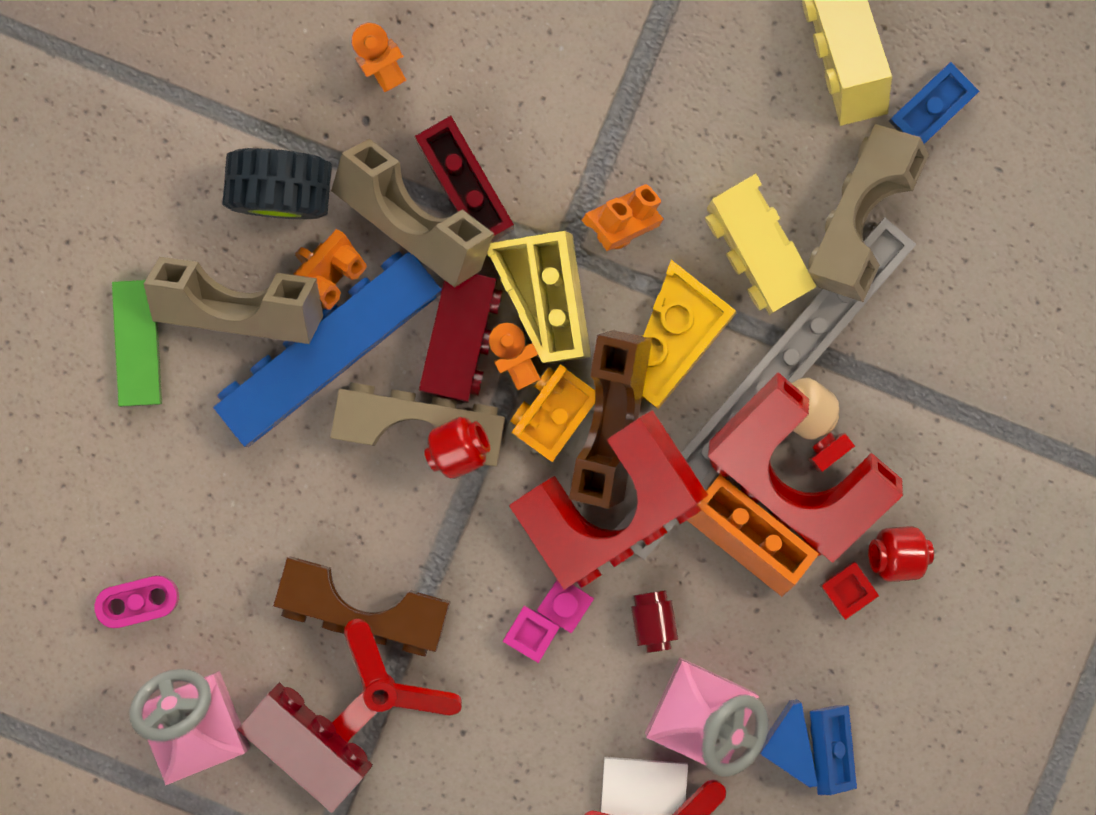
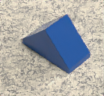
M798 699L790 700L767 733L760 754L808 787L818 786L802 703Z

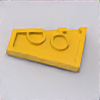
M672 260L668 266L660 293L657 295L645 333L642 335L643 337L652 338L642 397L656 409L662 406L736 315L735 309Z

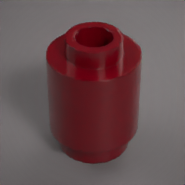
M666 590L633 595L635 606H631L637 646L646 645L647 653L672 649L670 641L678 640L673 603L672 600H668Z

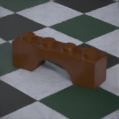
M616 330L597 335L590 374L595 385L594 414L586 442L575 461L569 496L570 500L608 509L624 501L629 473L607 442V439L639 417L652 338Z
M290 556L286 559L273 606L283 609L282 617L299 622H306L307 616L323 620L322 628L344 634V629L348 622L353 619H362L370 626L376 644L386 645L387 639L404 643L403 651L426 657L428 650L436 652L451 601L410 590L399 604L381 612L361 611L349 605L339 595L333 582L331 567Z

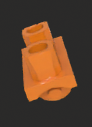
M370 22L360 24L352 34L351 43L353 50L358 54L355 60L365 76L369 77L373 74L384 92L405 82L406 78L396 62L404 57L397 44L391 38L388 39L386 32L380 25Z
M644 184L624 196L616 197L606 202V204L587 212L581 221L585 226L592 228L597 233L598 241L602 243L606 251H609L613 248L622 249L626 247L632 239L659 227L664 218L657 211L661 199L649 185Z
M335 229L323 244L320 243L313 252L304 247L299 248L295 256L302 264L293 274L317 278L321 306L330 310L340 299L341 292L336 283L343 275L351 280L358 279L367 268V265L345 233Z
M502 323L493 328L489 336V345L493 353L500 357L494 360L499 373L508 370L517 390L540 380L530 359L538 355L533 343L530 342L525 345V336L520 327L513 323Z

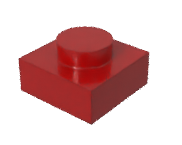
M830 432L811 447L815 454L808 458V460L817 472H823L854 448L855 445L846 433H841L835 437Z
M855 561L820 584V587L844 620L879 597V594Z

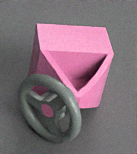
M680 657L649 722L645 735L648 739L706 765L714 774L728 777L744 771L759 755L767 737L768 715L764 705L758 700L759 696L755 692ZM752 712L755 716L754 735L748 734L745 727ZM741 746L747 747L746 751L737 760L729 763L735 749Z
M188 669L169 670L147 681L132 700L129 710L131 726L138 735L148 740L165 785L245 754L250 749L247 738L237 730L241 723L220 671L203 677L199 673ZM174 682L189 683L176 689L173 686ZM160 689L161 695L149 699L155 691Z

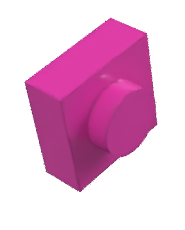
M556 580L538 607L537 612L572 634L594 598L573 584L564 590L559 581Z
M524 605L502 642L539 663L560 626Z

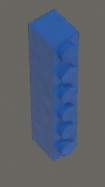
M398 251L390 256L380 266L384 272L372 281L368 277L360 280L348 291L351 298L340 307L335 304L330 310H323V318L309 344L284 341L282 344L286 349L274 359L270 355L265 356L251 367L252 377L241 385L234 381L217 395L220 402L213 408L244 447L253 445L441 295L442 289L414 255L410 252L403 255Z

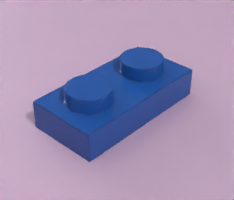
M950 62L906 103L889 122L898 131L921 137L925 144L980 91Z
M835 705L810 711V732L813 741L818 795H834L857 789L849 705Z

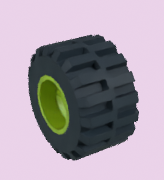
M243 148L231 151L226 155L222 205L234 212L272 218L318 219L328 214L332 163L316 155L287 150Z

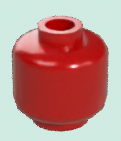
M457 417L431 430L428 435V448L424 450L428 465L434 472L440 471L447 478L457 479L481 468L485 464L486 453L490 452V443L480 423L477 421L471 422L468 418Z
M914 526L885 528L880 530L876 538L871 540L869 544V563L872 570L887 582L914 581L922 578L927 571L928 565L933 563L934 548L932 542L926 540L925 535L919 528Z

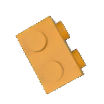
M561 364L556 371L550 367L547 368L534 387L540 391L539 395L531 405L524 401L510 420L511 423L516 425L511 433L551 462L554 461L595 404V390Z

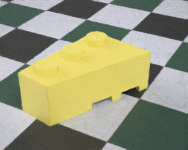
M802 0L807 22L813 21L816 32L813 34L815 49L818 57L823 58L825 79L829 93L833 97L840 126L888 114L892 74L868 1Z
M754 174L713 198L707 207L710 215L705 217V220L717 239L723 236L731 251L727 252L726 255L736 273L739 275L744 272L752 284V287L748 288L747 291L759 311L766 308L770 315L816 288V285L808 273L794 243L788 240L778 223L780 217L775 208L768 206L758 187L762 183L757 174Z
M560 231L490 243L487 254L497 269L506 292L509 293L519 313L518 316L542 363L551 364L591 357L573 234L567 231Z

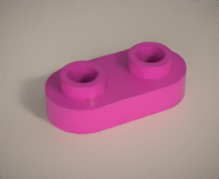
M159 575L104 589L95 600L94 610L97 619L103 625L109 628H121L170 614L178 605L179 591L171 579ZM156 588L163 590L165 593V601L162 604H156L152 600L151 595ZM114 599H121L124 602L125 610L122 614H116L112 611L111 604Z

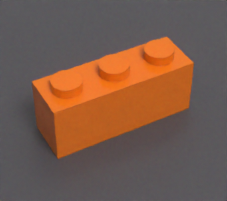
M720 474L706 490L708 496L697 503L701 511L687 521L781 597L784 596L796 585L819 553Z

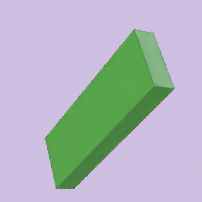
M145 280L112 282L119 407L162 404L158 322L152 320L144 288Z

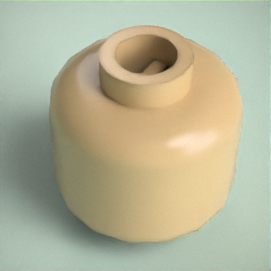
M800 378L792 382L798 390L809 398V415L793 432L807 440L817 439L829 434L835 428L839 419V401L836 396L811 378Z

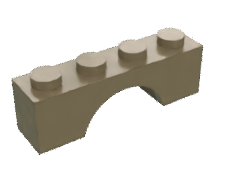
M875 124L870 136L863 139L858 152L859 160L853 174L849 173L844 180L842 198L836 210L830 212L826 220V233L821 245L812 251L809 258L808 273L819 288L864 302L880 266L871 249L864 244V223L870 211L884 198L896 193L914 190L929 156L921 137Z
M367 139L341 154L331 192L452 286L456 287L481 271L494 233L464 210L445 219L437 218L424 212L412 200L404 186L400 162L371 139Z
M159 256L144 282L154 322L309 344L323 318L317 278L276 273L271 285L265 290L255 293H244L231 290L217 283L204 271L199 262Z
M350 382L349 390L339 389L331 432L332 439L375 446L386 430L402 421L423 420L438 427L457 417L468 418L471 422L477 421L480 423L487 434L490 452L486 453L484 465L496 467L498 465L505 417L497 416L498 407L474 403L473 411L456 409L457 400L434 396L432 397L431 404L415 402L416 393L393 389L391 390L390 397L374 395L375 386Z

